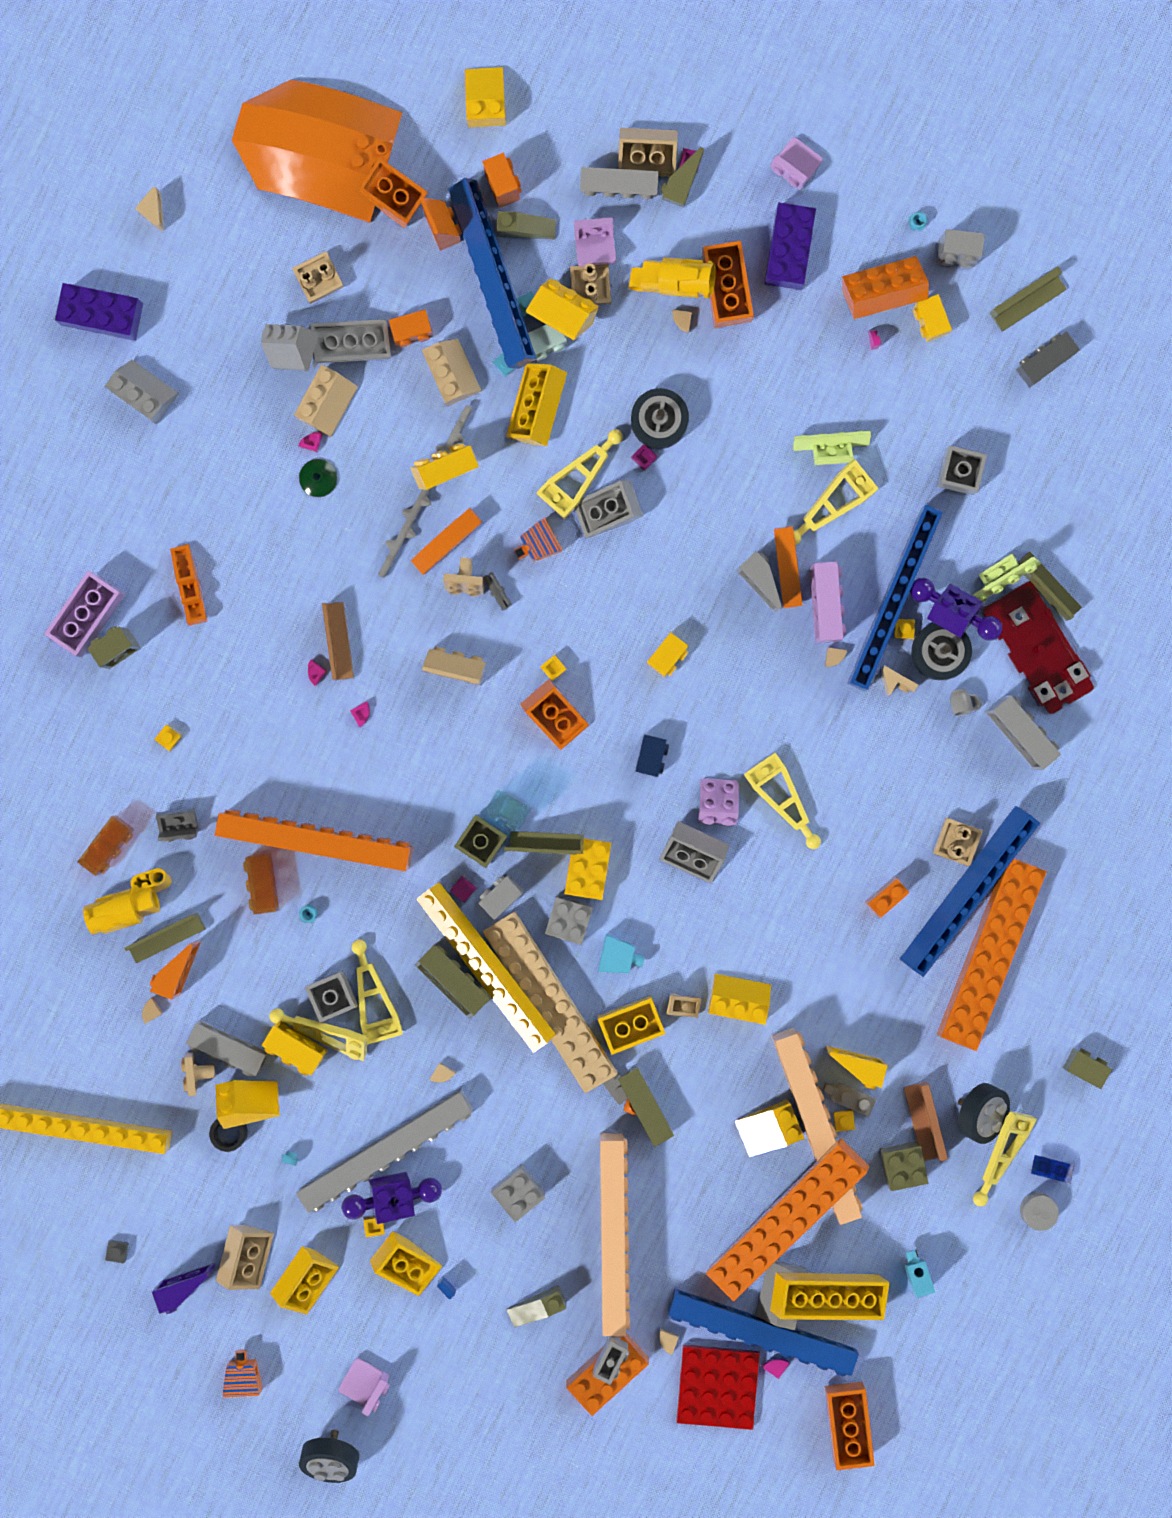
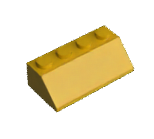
M529 363L525 365L506 434L507 438L537 446L548 445L567 372L548 364Z

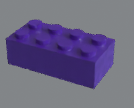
M778 202L764 285L796 290L803 289L816 208Z
M62 283L55 321L65 327L136 341L143 303L135 297Z

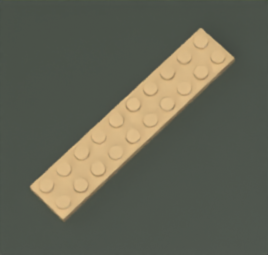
M515 911L482 931L506 970L556 1035L551 1041L584 1093L615 1077L618 1072Z

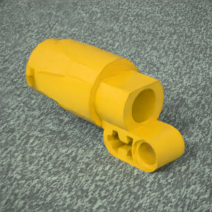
M664 257L662 261L644 260L642 268H631L629 289L660 293V295L699 298V295H703L704 298H710L715 285V265L712 261H708L707 264L703 260Z
M160 868L137 874L131 879L132 888L95 899L94 903L84 905L83 917L89 932L92 935L101 932L107 934L140 924L145 916L160 912V902L156 892L165 890L171 885V876ZM163 876V880L157 883L158 878Z

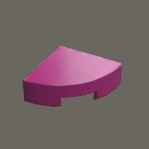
M870 330L868 333L871 350L878 349L881 345L880 336H877L878 331Z
M320 432L309 434L300 441L298 446L318 452L323 434Z
M311 659L308 664V676L311 683L317 686L327 670Z
M367 701L350 710L359 727H362L369 718L370 707Z
M783 1358L773 1359L765 1362L763 1368L779 1379L790 1363Z

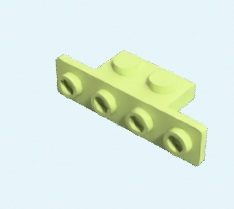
M871 431L795 436L793 451L812 450L814 465L850 463L853 460L852 447L870 445Z
M1010 554L979 574L985 587L972 596L985 602L992 594H998L1003 591L1004 587L1008 584L1018 582L1024 574L1034 572L1041 563L1037 558L1032 557L1019 565L1015 556Z

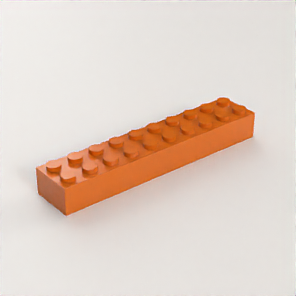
M233 809L225 810V812L218 814L214 836L400 871L410 869L414 847L409 846V842L396 841V843H391V839L383 837L375 840L372 839V835L367 834L353 836V832L346 830L337 833L334 832V828L320 827V829H316V825L308 823L299 826L296 825V821L282 820V822H278V818L270 816L263 817L262 819L259 818V814L255 813L240 815V811Z
M1013 859L996 881L937 1031V1035L941 1038L974 1051L978 1050L1047 871Z
M840 1138L710 1265L706 1275L734 1302L867 1174L869 1165Z

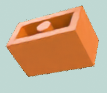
M426 309L389 319L396 346L407 347L411 345V342L417 340L424 342L433 336Z
M893 877L868 898L865 903L877 917L881 918L905 898L909 891L897 878Z

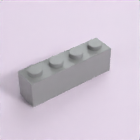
M581 167L580 191H584V195L595 196L596 192H603L605 197H615V193H621L623 198H634V194H639L641 199H653V195H657L658 171Z
M200 1020L195 1023L186 1043L190 1046L191 1050L205 1052L210 1059L216 1061L220 1059L225 1062L226 1066L233 1069L237 1067L243 1070V1074L250 1077L259 1074L268 1055L263 1049Z

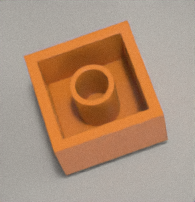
M503 152L482 161L485 177L498 208L520 200L521 184L517 175L513 176L514 171L510 158H506Z

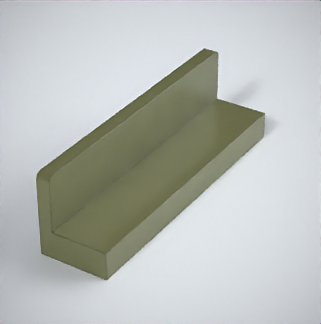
M1059 267L1042 276L990 312V315L1001 331H1005L1066 290V287L1059 278L1062 274Z
M1028 552L1018 563L1021 565L1035 556ZM1042 564L1037 566L1034 572L1024 574L1066 621L1073 619L1074 615L1082 608Z
M511 831L510 847H504V851L583 854L584 834Z
M197 912L124 949L125 951L129 950L135 963H138L206 930Z
M636 1066L632 1067L627 1074L618 1078V1081L651 1143L656 1147L673 1137L674 1134L639 1069Z

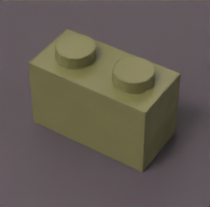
M1073 1048L1063 1069L1102 1089L1112 1071L1107 1066L1108 1062L1099 1057L1096 1060L1091 1058V1053L1082 1048L1079 1051Z

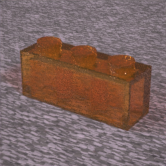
M117 815L111 816L77 863L95 876L101 875V873L104 875L110 868V861L113 858L116 859L122 852L120 848L123 844H127L132 839V832L135 829Z
M271 853L245 857L243 869L248 875L246 889L251 895V899H249L250 911L253 910V915L278 911L279 903Z

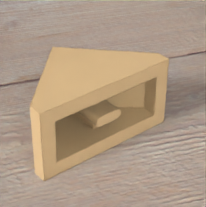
M152 187L135 209L158 230L164 231L161 193L157 187Z

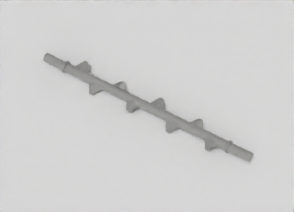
M465 406L458 421L455 422L456 425L446 444L436 446L437 452L441 450L449 451V446L464 442L465 439L460 432L465 427L464 424L473 409L472 407ZM431 488L428 490L422 489L413 508L402 511L406 521L396 540L386 541L390 552L378 573L379 576L385 578L393 561L395 562L394 559L405 538H414L416 536L411 526L421 507L431 505V501L427 497Z

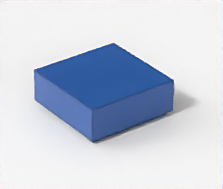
M442 1276L438 1280L437 1287L448 1299H451L455 1296L456 1289Z

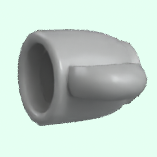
M966 689L951 692L950 703L954 716L969 714L979 710L982 706L979 697L969 694Z

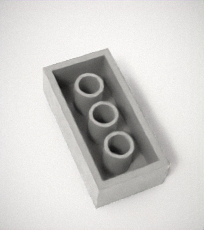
M1011 695L1001 697L985 711L986 714L1034 770H1044L1061 755L1058 751L1060 748L1054 741L1048 740L1046 737L1047 733L1041 726L1037 727L1033 722L1034 717L1020 707L1022 704L1018 698Z

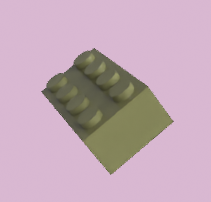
M434 944L414 965L469 1019L490 1000L487 997L488 992L481 986L478 988L473 983L475 981L474 978L468 973L464 974L460 970L461 966L454 959L450 960L446 956L447 952L441 946L437 947Z

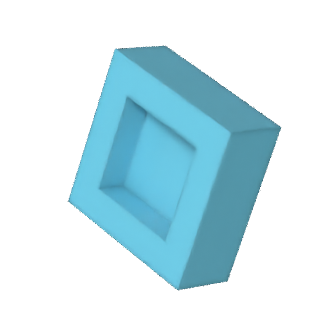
M532 291L517 298L523 318L530 315L526 313V309L534 298Z
M503 353L493 361V364L505 377L516 369L508 368L504 361Z

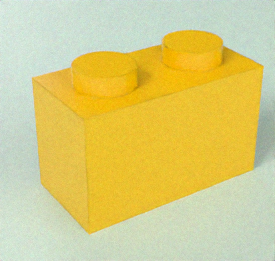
M939 294L915 304L913 315L916 320H919L921 336L926 338L927 342L946 336L952 331Z
M670 632L646 664L663 677L666 674L671 676L677 668L674 664L678 659L682 661L689 653L686 649L689 646Z

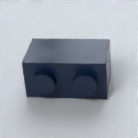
M644 734L635 772L655 777L663 773L665 763H662L663 755L667 756L669 749L666 739Z

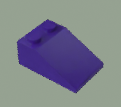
M215 1263L160 1281L152 1291L159 1314L164 1312L170 1314L177 1311V1308L210 1275L216 1267Z

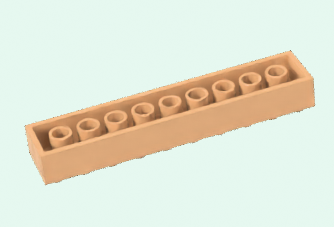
M792 1028L772 1035V1039L817 1162L837 1142L834 1139L837 1137L832 1123L828 1122L831 1119L825 1104L822 1105L824 1097L821 1089L815 1085L818 1082L816 1074L812 1068H809V1065L812 1063L808 1053L802 1048V1046H805L803 1037ZM855 1185L832 1206L835 1217L840 1225L862 1218L860 1211H863V1207L857 1195H854L857 1192Z
M600 1133L603 1336H626V1329H630L629 1311H626L630 1309L629 1292H625V1290H629V1273H625V1271H629V1256L625 1254V1252H629L628 1235H625V1232H629L628 1215H625V1213H628V1196H624V1193H628V1177H624V1174H628L627 1158H624V1155H628L627 1139H623V1133Z

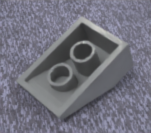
M620 480L582 498L575 508L585 538L593 537L644 517L632 483L626 480Z
M756 551L736 571L774 612H777L782 606L770 565L767 563L769 560L762 552L758 553Z

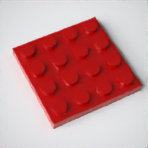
M683 1345L676 1422L679 1424L753 1430L759 1351Z

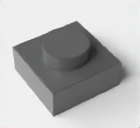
M109 1240L105 1260L125 1263L129 1243Z

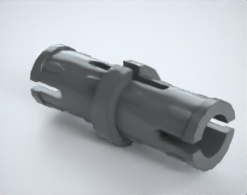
M493 572L489 573V577L488 575L483 577L491 591V596L495 597L502 611L513 605L504 592L505 588L499 584Z

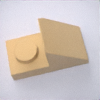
M886 666L880 669L887 696L891 695L897 684L899 685L898 689L905 693L909 691L915 692L918 684Z
M671 993L666 1014L698 1018L701 999Z

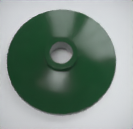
M313 459L301 468L299 483L308 495L324 497L330 494L336 487L337 473L328 461ZM315 474H320L319 480H314Z

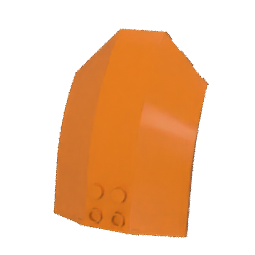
M288 80L242 103L232 136V143L258 190L309 202L370 223L375 205L360 193L358 188L379 157L388 163L402 112L332 88L302 81Z

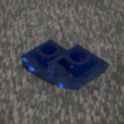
M1034 1155L1031 1174L1071 1184L1074 1165Z

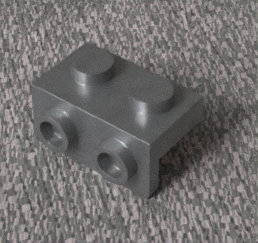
M195 808L156 813L159 829L158 841L171 842L176 839L190 840L197 837L199 825Z

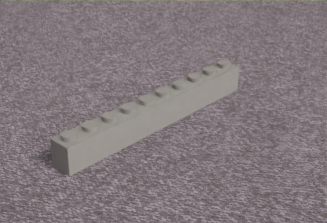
M462 1089L300 1188L296 1193L308 1213L313 1210L314 1212L319 1211L324 1207L325 1202L337 1200L341 1197L340 1193L343 1191L350 1192L357 1187L356 1183L361 1180L366 1182L373 1177L372 1173L377 1170L380 1172L384 1171L390 1166V1162L402 1160L406 1157L405 1153L410 1150L412 1152L422 1147L421 1143L428 1140L430 1142L434 1140L442 1130L447 1132L455 1126L454 1123L458 1120L463 1122L471 1117L470 1113L473 1111V1107Z

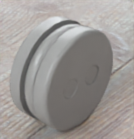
M1034 1192L1027 1195L1020 1206L1022 1219L1034 1230H1048L1058 1220V1206L1045 1193Z

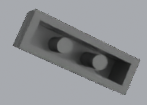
M1067 331L1062 335L1060 333L1056 334L1050 339L1051 343L1048 346L1041 345L1034 351L1036 354L1033 357L1027 356L1019 362L1021 366L1016 371L1029 388L1080 351V348Z

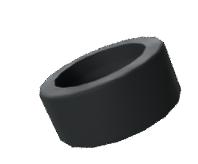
M218 1119L213 1122L209 1131L210 1141L213 1146L224 1152L238 1149L246 1140L248 1133L247 1125L238 1126L240 1134L237 1141L231 1144L224 1143L218 1138L217 1131L220 1126Z

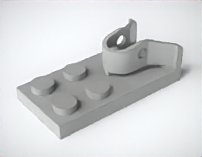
M386 319L310 323L308 327L309 330L318 333L313 353V367H316L318 363L391 358Z

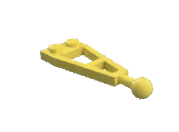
M618 429L611 430L608 434V440L601 447L595 445L549 478L536 494L562 518L566 519L578 506L607 460L608 454L606 452L613 445L622 442V432ZM597 454L600 458L590 472L582 464ZM577 469L586 477V480L574 499H572L556 483Z
M855 459L839 471L803 517L805 523L796 531L793 530L795 545L800 543L801 536L809 529L812 531L819 529L863 503L879 489ZM845 479L857 493L858 497L835 509L827 499L840 482ZM824 505L830 514L814 523L811 519L821 506Z
M774 752L745 772L743 775L752 788L796 831L799 829L806 837L807 847L810 849L819 848L821 839L818 835L812 834L806 825L809 823L808 817L789 773L778 755ZM781 772L791 797L778 805L760 786ZM792 803H795L801 816V820L797 823L784 811Z
M361 939L355 940L351 948L357 954L360 967L356 968L360 1024L363 1035L367 1036V1045L403 1035L399 1015L373 964L367 963L365 955L367 945L365 941ZM369 970L377 988L365 991L363 972ZM380 993L392 1017L367 1024L365 997Z
M279 1008L273 1009L269 1014L271 1022L275 1024L277 1022L286 1023L293 1026V1030L348 1055L351 1059L365 1060L367 1055V1036L299 1016L292 1018L285 1015ZM324 1033L330 1034V1035H333V1036H337V1037H341V1038H345V1039H346V1044H344V1043H342V1042H340V1041H338V1040H336V1039H334V1038H332V1037H330V1036H327V1035H325Z
M1010 1111L1005 1117L1004 1124L982 1178L985 1182L981 1190L973 1195L975 1205L982 1207L988 1203L987 1194L992 1184L997 1185L1034 1127L1037 1119L1032 1115ZM1010 1133L1018 1134L1007 1152L1002 1154Z

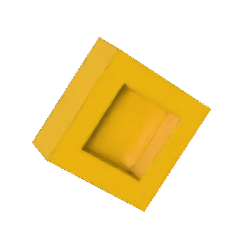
M898 619L894 627V638L914 639L915 620Z
M555 654L540 666L552 682L567 670Z
M166 724L154 740L168 751H172L182 735Z
M852 1109L833 1111L836 1132L855 1130Z
M374 1215L363 1217L366 1237L385 1235L384 1223L377 1224Z

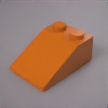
M380 157L358 188L360 193L403 228L407 226L421 204L420 198L426 197L428 193Z
M425 197L420 198L425 217L439 250L441 251L460 243L462 232L458 224L454 225L452 218L455 216L451 206L447 207L445 201Z
M549 679L520 703L525 713L560 750L589 726Z
M197 940L189 944L163 967L157 975L154 974L150 981V986H152L150 992L170 1000L180 996L201 942Z

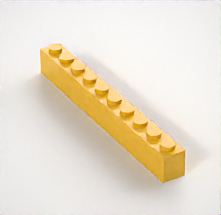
M438 882L419 896L416 900L533 1053L547 1044L556 1035L441 883Z
M0 1103V1128L159 1154H165L170 1150L172 1130Z

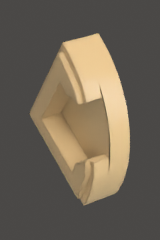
M673 310L672 315L676 325L682 331L689 333L692 312Z
M827 648L825 667L839 664L845 658L847 650Z
M154 998L149 999L143 1007L142 1018L144 1024L163 1014Z
M439 1063L429 1080L438 1083L445 1082L451 1079L456 1072Z
M660 1329V1343L663 1349L672 1355L679 1335Z

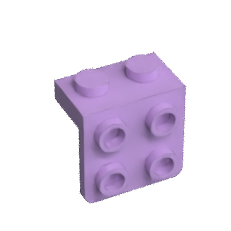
M794 137L788 142L782 152L774 157L770 168L775 174L786 179L791 186L801 191L823 159Z
M603 217L574 221L578 265L583 267L588 263L593 265L614 264L616 262L613 237V218Z
M702 779L700 782L698 823L706 825H736L739 814L738 781Z
M356 1358L339 1386V1392L363 1405L362 1413L369 1416L371 1411L375 1412L379 1406L380 1401L378 1398L380 1395H385L390 1386L387 1383L390 1375L366 1361Z

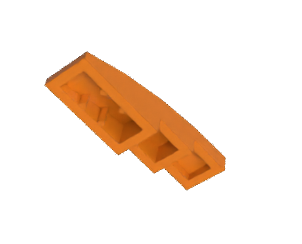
M471 508L467 509L426 545L411 562L422 575L426 574L454 548L458 547L483 522Z
M793 526L774 528L783 608L803 606Z
M190 545L171 548L176 583L179 586L187 624L191 626L207 622L205 605Z

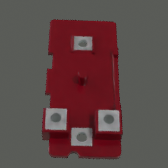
M1032 582L1023 584L983 608L982 613L985 617L994 616L1001 621L1003 630L998 640H1004L1010 650V653L1007 655L1019 674L1023 672L1031 685L1027 688L1038 707L1044 705L1049 714H1054L1062 709L1063 703L1071 704L1094 689V685L1090 680V673L1082 660L1073 651L1055 621L1050 608H1047ZM1016 613L1022 615L1021 620L1015 618ZM1060 687H1065L1066 692L1064 694L1059 692ZM1041 689H1044V695L1041 694Z

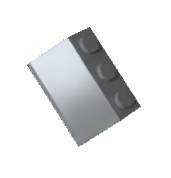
M265 324L261 344L271 368L309 371L318 333L301 325Z
M132 359L117 369L104 386L155 424L160 421L179 394Z
M677 821L659 860L708 883H712L725 860L730 845Z
M775 1261L765 1271L755 1315L775 1326L795 1330L798 1319H779L770 1311L775 1273L808 1272L805 1267Z

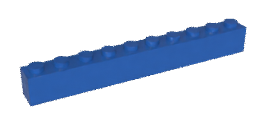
M464 178L448 188L450 199L454 205L456 217L460 223L462 235L466 241L468 253L480 283V289L484 294L486 307L490 312L492 325L496 330L498 343L504 354V361L508 368L520 369L537 358L477 180Z
M924 505L921 508L849 677L848 685L863 691L869 689L941 519L942 511L928 505Z
M1018 806L1013 808L900 957L903 963L924 978L1040 825V822Z
M678 1289L674 1290L668 1308V1316H671V1319L674 1321L682 1322L683 1320L689 1322V1325L692 1327L700 1328L701 1326L707 1328V1331L713 1334H718V1332L725 1334L731 1340L740 1339L750 1346L759 1345L765 1351L773 1352L774 1350L780 1352V1355L783 1357L791 1358L792 1356L798 1358L804 1364L813 1363L822 1370H834L840 1376H852L859 1356L857 1349L797 1328L791 1330L778 1327L754 1314Z

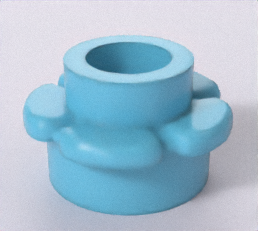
M915 212L908 219L910 228L914 231L923 230L926 227L925 224H927L926 216L921 212Z
M310 904L302 907L299 911L301 921L313 923L316 920V916H318L317 909L313 908V905Z
M286 1151V1155H281L283 1156L281 1162L296 1166L297 1161H300V1159L297 1158L298 1154Z

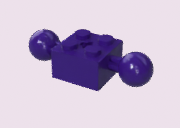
M918 578L913 582L910 589L912 598L918 602L930 600L934 603L927 617L928 620L960 638L971 624L977 627L979 636L984 640L993 641L1001 635L1003 626L998 618L994 616L982 618L978 615L984 602L978 600L975 596L962 591L959 587L949 584L943 593L940 594L935 591L934 584L927 578Z
M407 1172L369 1179L371 1197L363 1199V1197L357 1194L349 1195L343 1200L341 1209L344 1216L351 1220L359 1219L366 1210L373 1209L377 1224L415 1216L413 1200L420 1198L427 1203L435 1202L442 1194V1186L435 1178H425L419 1183L418 1187L411 1188Z

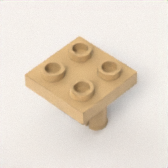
M327 251L292 268L310 304L344 288Z
M588 263L583 267L570 266L572 290L580 296L591 300L596 305L611 304L608 264L593 265Z
M460 558L459 574L444 573L445 591L454 595H459L460 592L467 593V595L473 597L484 594L483 577L471 576L472 559Z
M945 817L933 854L970 866L983 830Z
M194 1051L185 1053L181 1061L182 1072H186L183 1088L184 1092L188 1091V1096H195L197 1094V1080L215 1078L214 1064L197 1066L194 1060Z

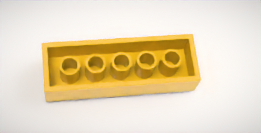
M776 1272L770 1311L779 1319L884 1320L890 1282L879 1274Z

